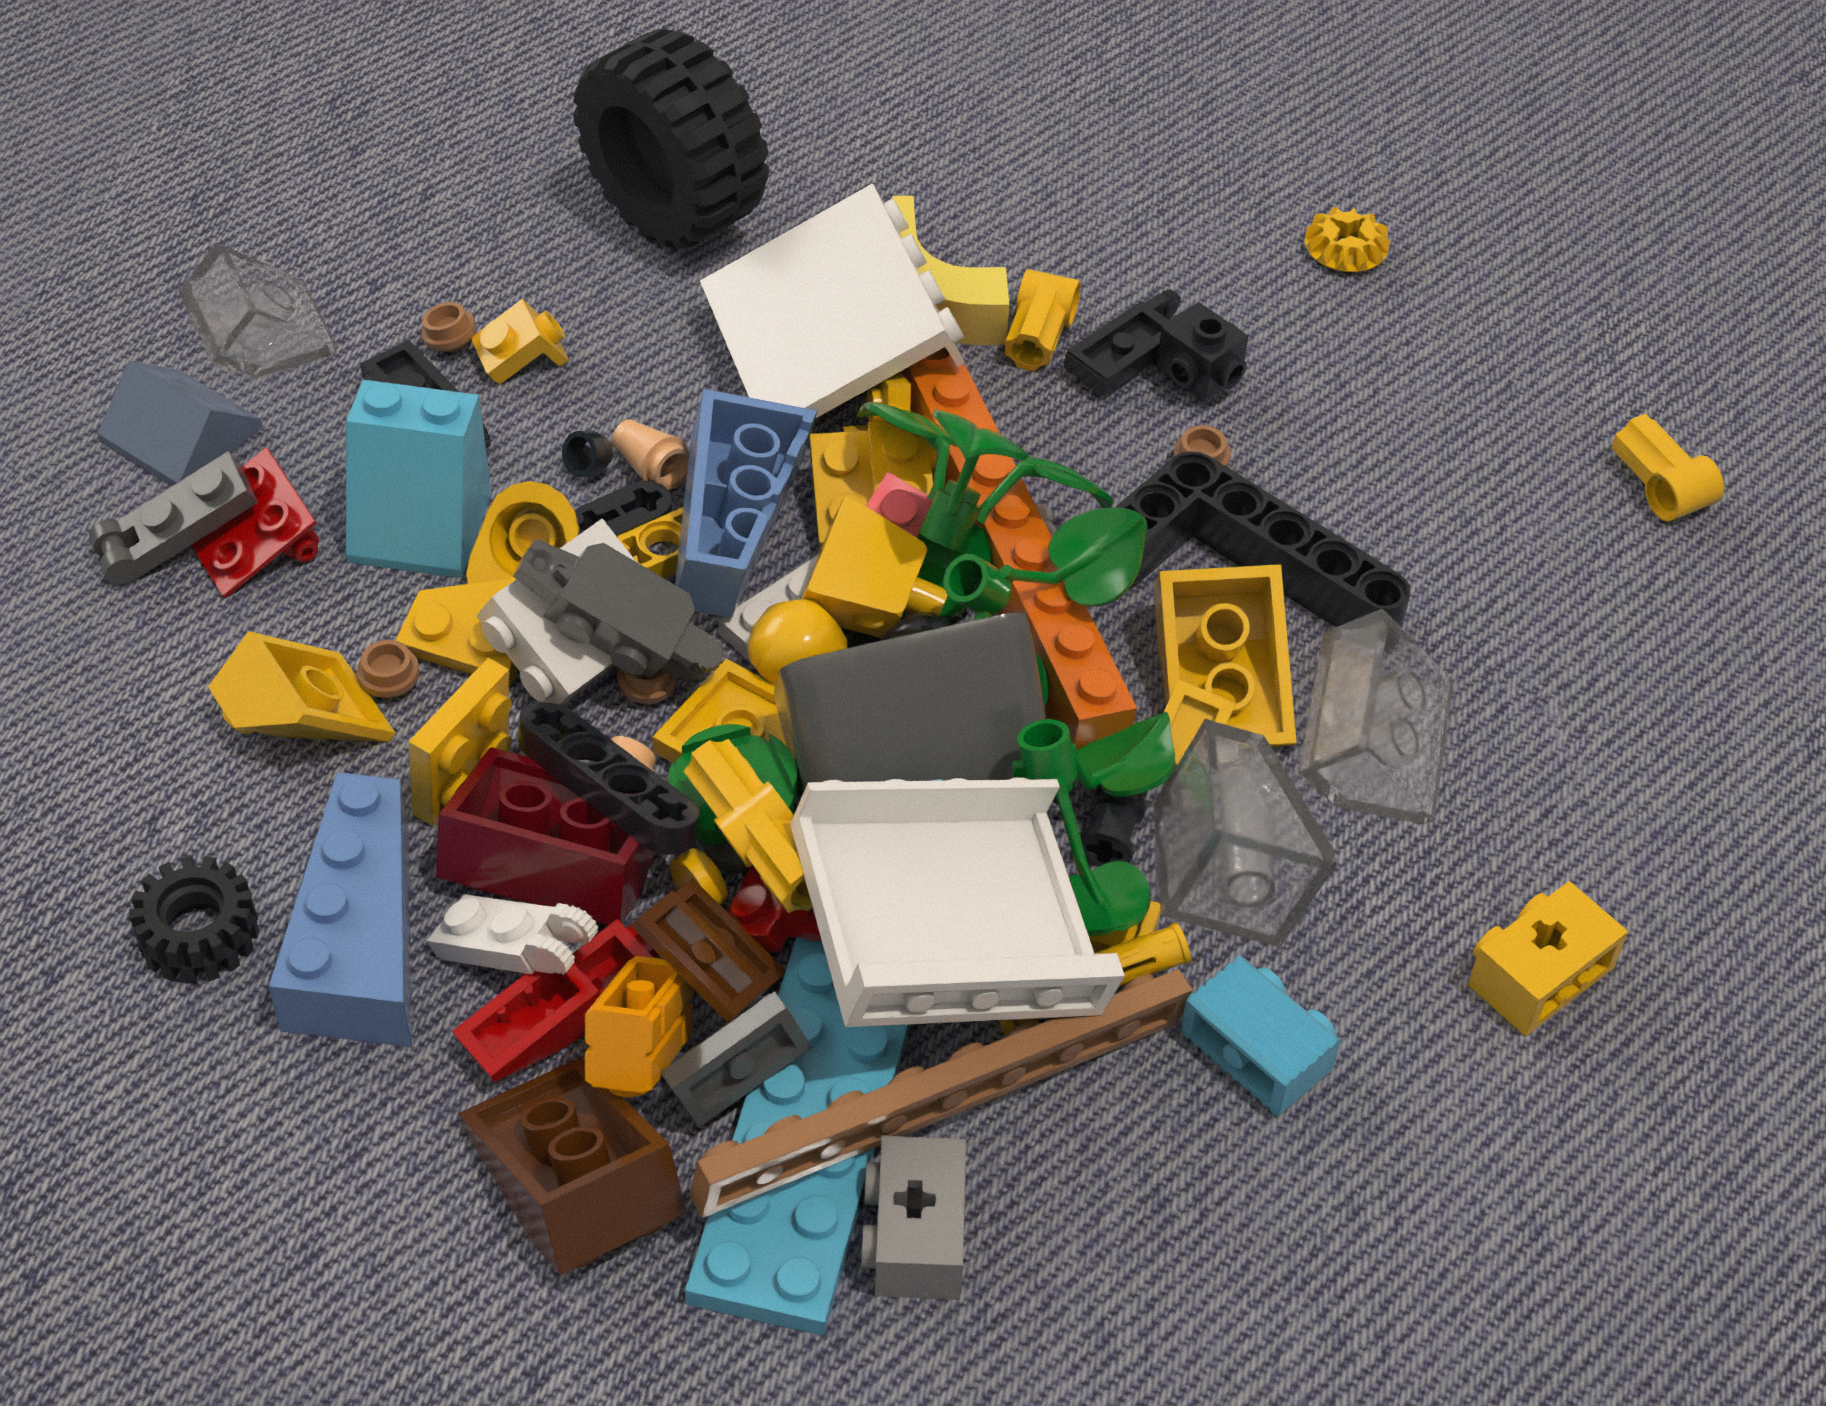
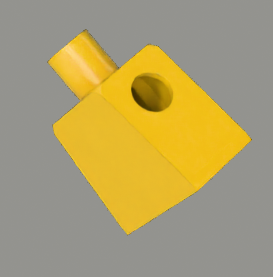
M845 495L831 522L801 599L815 601L820 604L841 628L880 638L884 631L898 623L904 611L911 614L923 612L940 615L947 598V593L944 588L917 577L928 549L923 541L854 498Z

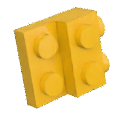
M886 420L869 421L867 431L809 435L818 551L822 547L831 522L844 496L852 497L866 506L887 472L927 495L931 491L933 486L932 469L936 467L937 453L922 436L903 430Z

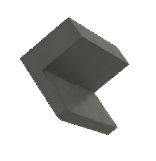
M774 991L753 1004L732 1022L726 1023L678 1057L660 1073L698 1127H701L808 1051L812 1046L787 1007Z

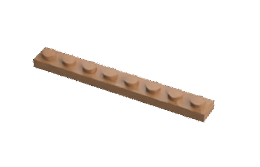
M1179 969L1154 978L1151 974H1146L1132 980L1119 993L1114 994L1102 1015L1056 1017L1044 1023H1041L1038 1019L1027 1021L1013 1029L1004 1039L983 1046L981 1043L969 1044L956 1051L948 1061L926 1070L921 1066L911 1067L896 1075L888 1085L869 1093L863 1094L859 1090L848 1092L834 1100L826 1110L802 1119L799 1115L785 1117L770 1126L763 1135L741 1144L735 1140L720 1143L708 1150L697 1161L689 1195L701 1218H704L880 1146L882 1135H907L1176 1025L1185 1007L1186 1000L1193 989Z

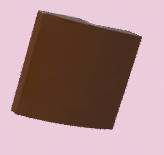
M693 878L678 891L674 892L672 890L642 914L631 926L728 1023L752 1006L786 972Z

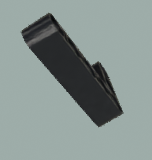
M1189 451L1176 455L1116 506L1140 513L1147 522L1141 566L1129 590L1142 582L1190 538L1194 537L1239 567L1281 565L1283 593L1286 597L1363 645L1374 648L1387 647L1395 643L1401 635L1411 589L1407 580L1402 575L1206 454Z

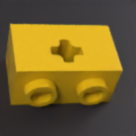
M1568 881L1549 896L1545 893L1536 895L1525 905L1515 922L1504 930L1500 926H1496L1479 940L1473 950V956L1476 957L1468 986L1526 1037L1614 969L1628 930L1572 882Z

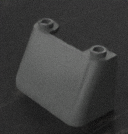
M1021 612L1001 614L800 659L781 668L774 690V699L785 743L792 753L797 767V791L800 800L808 782H823L827 780H840L842 782H882L891 779H902L905 781L942 779V781H947L955 778L966 780H1009L1014 777L1012 762L1022 760L1017 740L1019 732L1032 722L1047 719L1033 637L1027 615Z

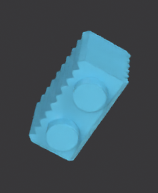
M1237 956L1233 963H1228L1224 970H1219L1214 978H1210L1205 985H1201L1196 993L1190 994L1186 1000L1181 1025V1032L1185 1038H1190L1193 1045L1200 1047L1204 1055H1210L1213 1063L1220 1064L1223 1072H1229L1233 1080L1239 1081L1243 1089L1249 1090L1253 1098H1259L1261 1104L1264 1107H1269L1272 1114L1276 1116L1282 1114L1333 1070L1341 1042L1336 1036L1332 1023L1325 1015L1314 1009L1306 1011L1286 994L1284 984L1274 972L1264 967L1256 969L1242 956Z

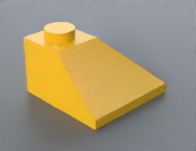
M248 631L208 686L222 708L224 720L231 727L245 734L257 732L284 738L389 742L396 733L369 693L360 686L358 677L340 652Z

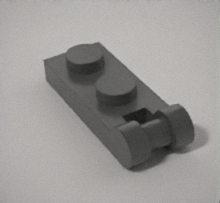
M227 451L121 519H108L98 522L91 528L89 539L96 554L102 557L100 566L107 581L112 585H126L251 508L258 501L241 464Z

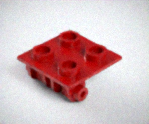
M267 447L242 466L258 503L191 545L224 598L230 596L282 552L301 562L313 559L318 553L319 538L312 529L318 523Z

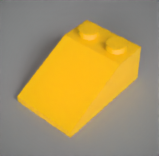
M1281 565L1159 571L1153 591L1158 652L1166 705L1177 680L1180 679L1236 703L1216 750L1295 746L1297 741Z

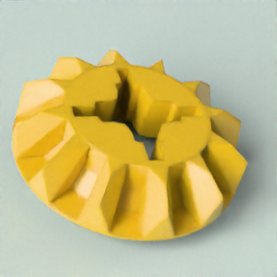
M1332 207L1328 215L1323 213L1315 214L1311 225L1307 226L1305 234L1306 248L1316 261L1329 268L1345 272H1360L1378 266L1388 255L1391 242L1388 239V226L1376 223L1375 214H1357L1355 207L1350 212H1342L1337 207ZM1339 235H1341V236H1343V237H1347V238H1345V239H1344V238H1341V239L1338 241Z

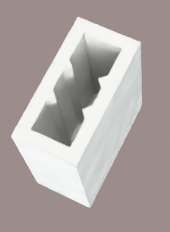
M603 519L560 548L579 556L587 546L605 543L635 561ZM516 579L493 595L476 617L482 623V632L489 644L498 652L506 653L518 668L521 682L527 692L540 702H552L563 705L613 668L615 664L611 661L610 655L590 643H578L561 634L554 622L543 617L549 604Z

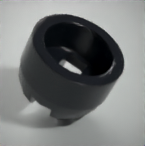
M590 430L575 431L569 434L563 443L562 460L567 471L573 476H596L603 473L612 461V446L607 437L601 433Z

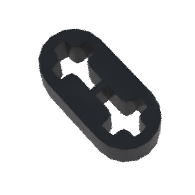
M640 481L584 504L575 510L579 526L578 535L603 519L616 536L673 512L672 496L669 490L662 484L654 481Z

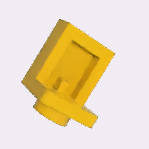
M523 299L494 321L487 324L471 338L487 375L499 385L542 353H545L559 367L569 361L560 342L566 336L559 323L548 311L545 310L539 314Z

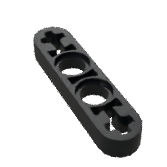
M540 702L531 704L521 711L519 715L518 747L525 755L652 852L664 855H677L687 852L694 847L697 841L700 813L698 806L691 799L564 705ZM577 760H590L594 762H582ZM617 791H631L636 794H625Z

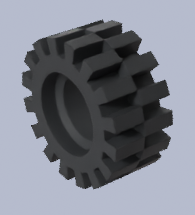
M193 856L181 858L183 868L175 871L170 862L159 866L162 878L157 880L151 874H148L141 881L144 892L135 890L131 899L134 909H129L130 921L142 958L145 957L147 965L151 970L156 972L161 968L163 978L173 982L179 971L182 972L185 984H197L198 972L206 971L209 981L220 978L217 967L223 964L230 972L234 971L240 966L237 952L249 957L254 949L252 939H258V918L247 880L242 873L237 876L233 865L225 862L218 869L216 858L204 856L201 867L195 866ZM212 908L220 912V915L211 924L195 931H177L170 928V924L175 918L191 909Z

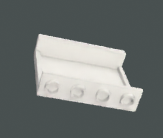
M873 183L700 280L750 398L818 410L817 418L946 347L957 367L965 364L955 342L964 338V335L948 307L939 311L937 304L944 301L945 297L930 270L922 274L920 273L918 268L927 264L914 237L912 234H909L903 238L900 233L909 228L907 221L894 198L884 203Z
M1020 777L1009 780H966L955 778L947 781L891 779L882 782L827 780L807 783L790 825L845 1027L1095 1016L1103 1014L1125 975L1117 953L1094 954L1047 815V811L1060 788L1057 779L1028 780Z

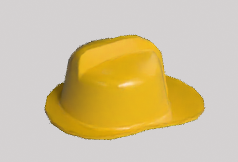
M533 481L513 484L499 493L486 513L470 554L466 574L468 584L514 578L513 575L519 562L535 539L561 548L577 537L579 526L576 513L566 497L548 484Z

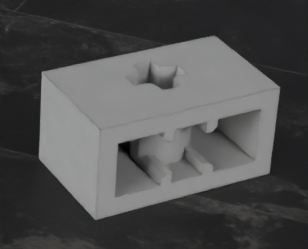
M882 1135L880 1163L866 1162L864 1205L878 1206V1225H863L861 1268L876 1269L875 1296L960 1300L964 1251L966 1139ZM907 1215L920 1216V1219L907 1218Z

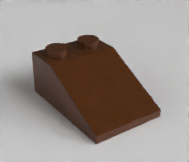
M582 1057L458 1113L463 1128L529 1239L560 1275L574 1268L587 1266L595 1262L601 1255L638 1237L651 1235L664 1224L687 1214L670 1144L623 1097L612 1094L606 1088L592 1087L590 1083L586 1082L585 1060Z

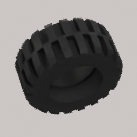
M655 29L647 32L588 65L583 71L575 90L573 102L577 107L573 117L574 125L580 131L578 142L581 152L586 153L590 163L587 167L593 179L597 178L604 190L602 194L610 205L614 204L620 211L619 216L628 225H635L638 228V234L647 240L657 241L658 245L686 249L696 246L753 212V209L759 205L766 189L765 185L769 176V166L765 164V160L769 153L767 142L761 138L759 131L762 128L758 113H753L747 101L750 97L744 86H739L732 77L733 70L724 60H717L713 56L714 50L704 42H694V36L668 29Z

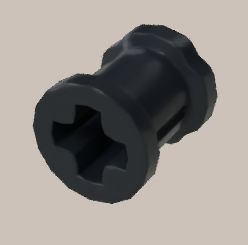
M1101 787L1096 788L1089 801L1090 810L1093 813L1089 827L1080 833L1087 862L1097 867L1113 861H1125L1130 864L1134 854V845L1131 842L1134 826L1141 823L1145 816L1146 803L1137 794L1131 796H1112L1105 793Z

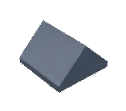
M128 361L97 434L101 443L170 486H173L227 451L231 453L260 430L263 425L259 417L180 370Z

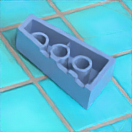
M703 389L691 435L675 580L676 586L690 594L695 611L733 617L803 461L809 435L811 434L818 410Z
M336 773L269 984L281 1032L412 1047L410 1011L412 991L409 943H411V922L409 917V824L400 779Z

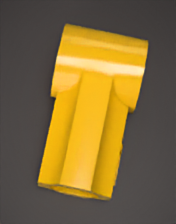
M1026 269L1018 293L1016 315L1005 340L1004 355L1010 357L1015 362L1017 368L1035 372L1040 366L1050 365L1063 328H1070L1073 324L1080 298L1081 280Z
M1647 414L1630 419L1628 424L1615 434L1611 448L1644 482L1648 504L1654 514L1661 520L1672 521L1717 503L1723 497V477L1714 461L1703 455L1691 458Z

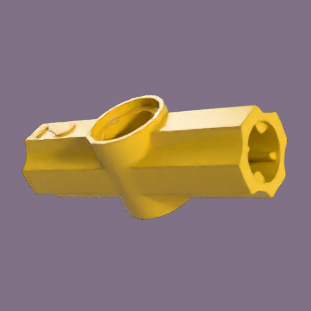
M729 739L722 742L709 740L691 753V761L684 770V773L717 817L714 819V822L747 867L753 865L766 887H768L778 903L783 905L788 913L801 909L810 910L813 906L790 825L794 815L769 782L763 784L754 769Z

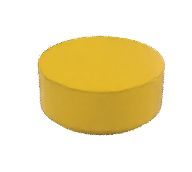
M692 848L670 861V873L678 890L693 878L720 906L726 903L728 892L725 881L717 866L704 852Z

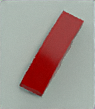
M616 919L594 936L588 944H584L572 954L575 957L573 959L575 962L564 975L562 973L558 975L556 972L551 974L534 971L532 975L524 974L455 1028L452 1033L492 1081L496 1082L554 1054L585 1036V1013L630 959H633L635 956L663 958L631 927L632 924L626 928Z

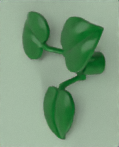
M875 402L865 403L860 407L857 417L880 416L903 430L922 436L935 449L937 459L934 481L927 497L932 500V503L920 527L919 534L949 549L962 552L975 522L985 524L989 512L1022 477L1047 478L1062 485L1089 492L1101 508L1113 506V499L1106 491L1075 470L1053 461L1028 456L1027 452L1006 437L988 429L978 428L974 423L959 415L935 409L932 416L941 424L940 426L920 414ZM949 445L958 446L966 460L957 482L948 480L944 488ZM995 454L1020 459L1019 461L1021 462L981 505H978L981 493L968 487L979 456Z
M1118 507L1095 509L1072 517L1055 532L1049 542L1048 552L1050 559L1059 569L1054 572L1014 569L1009 565H1005L1001 569L993 566L992 551L987 535L977 524H974L962 552L939 545L920 534L918 539L923 541L928 549L917 577L945 589L947 598L940 613L942 617H956L967 608L975 612L974 620L992 617V614L1001 611L1008 604L1011 597L1010 583L1013 581L1052 585L1064 581L1066 592L1072 600L1084 606L1100 607L1118 600L1133 585L1142 562L1147 522L1140 513ZM1036 654L1045 707L1049 695V676L1042 658Z
M1164 712L1135 723L1115 734L1095 740L1078 751L1076 744L1071 743L1069 728L1065 723L1058 720L1045 719L1028 724L1019 732L1017 737L1022 760L1012 762L1013 778L1058 780L1060 788L1054 798H1057L1075 865L1079 875L1068 877L1088 936L1108 935L1114 930L1124 931L1137 925L1146 916L1151 902V893L1146 877L1137 867L1125 861L1109 862L1091 871L1068 792L1072 789L1075 780L1081 782L1083 787L1089 790L1100 785L1105 793L1112 796L1136 795L1163 784L1173 773L1176 762L1168 713Z

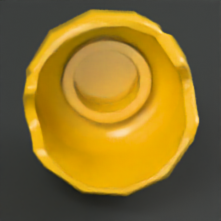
M795 599L776 603L769 606L750 630L747 655L759 674L765 680L776 685L778 673L782 667L800 659L847 649V639L837 622L820 604L807 599Z

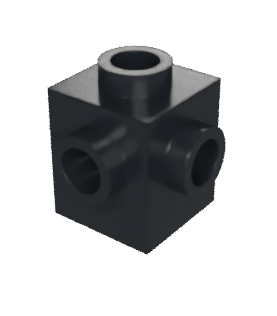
M1198 302L1161 328L1156 368L1171 378L1178 386L1187 389L1202 401L1207 402L1223 389L1233 388L1243 377L1247 366L1245 355L1249 336L1234 324L1226 321Z

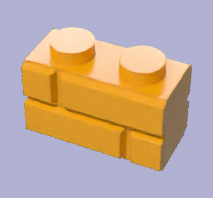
M635 956L633 959H630L585 1013V1043L590 1045L585 1052V1081L590 1083L592 1087L609 1089L612 1094L620 1097H637L646 1094L654 1088L662 1077L660 1072L672 1063L682 1049V1045H685L692 1035L693 1005L689 1001L694 996V989L664 959Z

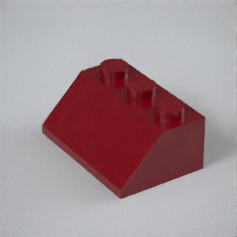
M490 747L441 810L438 817L436 878L462 884L469 889L487 891L528 904L555 907L558 903L567 904L569 907L572 905L576 908L580 907L581 910L586 911L588 915L592 916L596 924L610 925L616 919L621 923L624 922L643 891L654 856V852L638 843L531 758ZM617 791L625 794H636L631 791Z

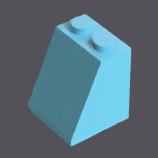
M362 380L346 420L347 563L463 578L491 497L479 395Z

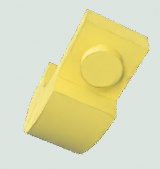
M892 196L909 228L900 232L902 237L904 238L912 234L926 259L927 264L918 268L920 273L922 274L930 270L945 297L944 301L937 304L939 311L948 307L964 335V338L955 343L1005 345L1009 317L1006 267H960L936 259L918 241L914 196Z

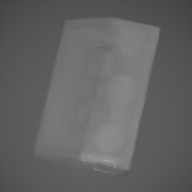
M1383 609L1323 633L1298 772L1337 808L1427 824L1435 820L1454 680Z

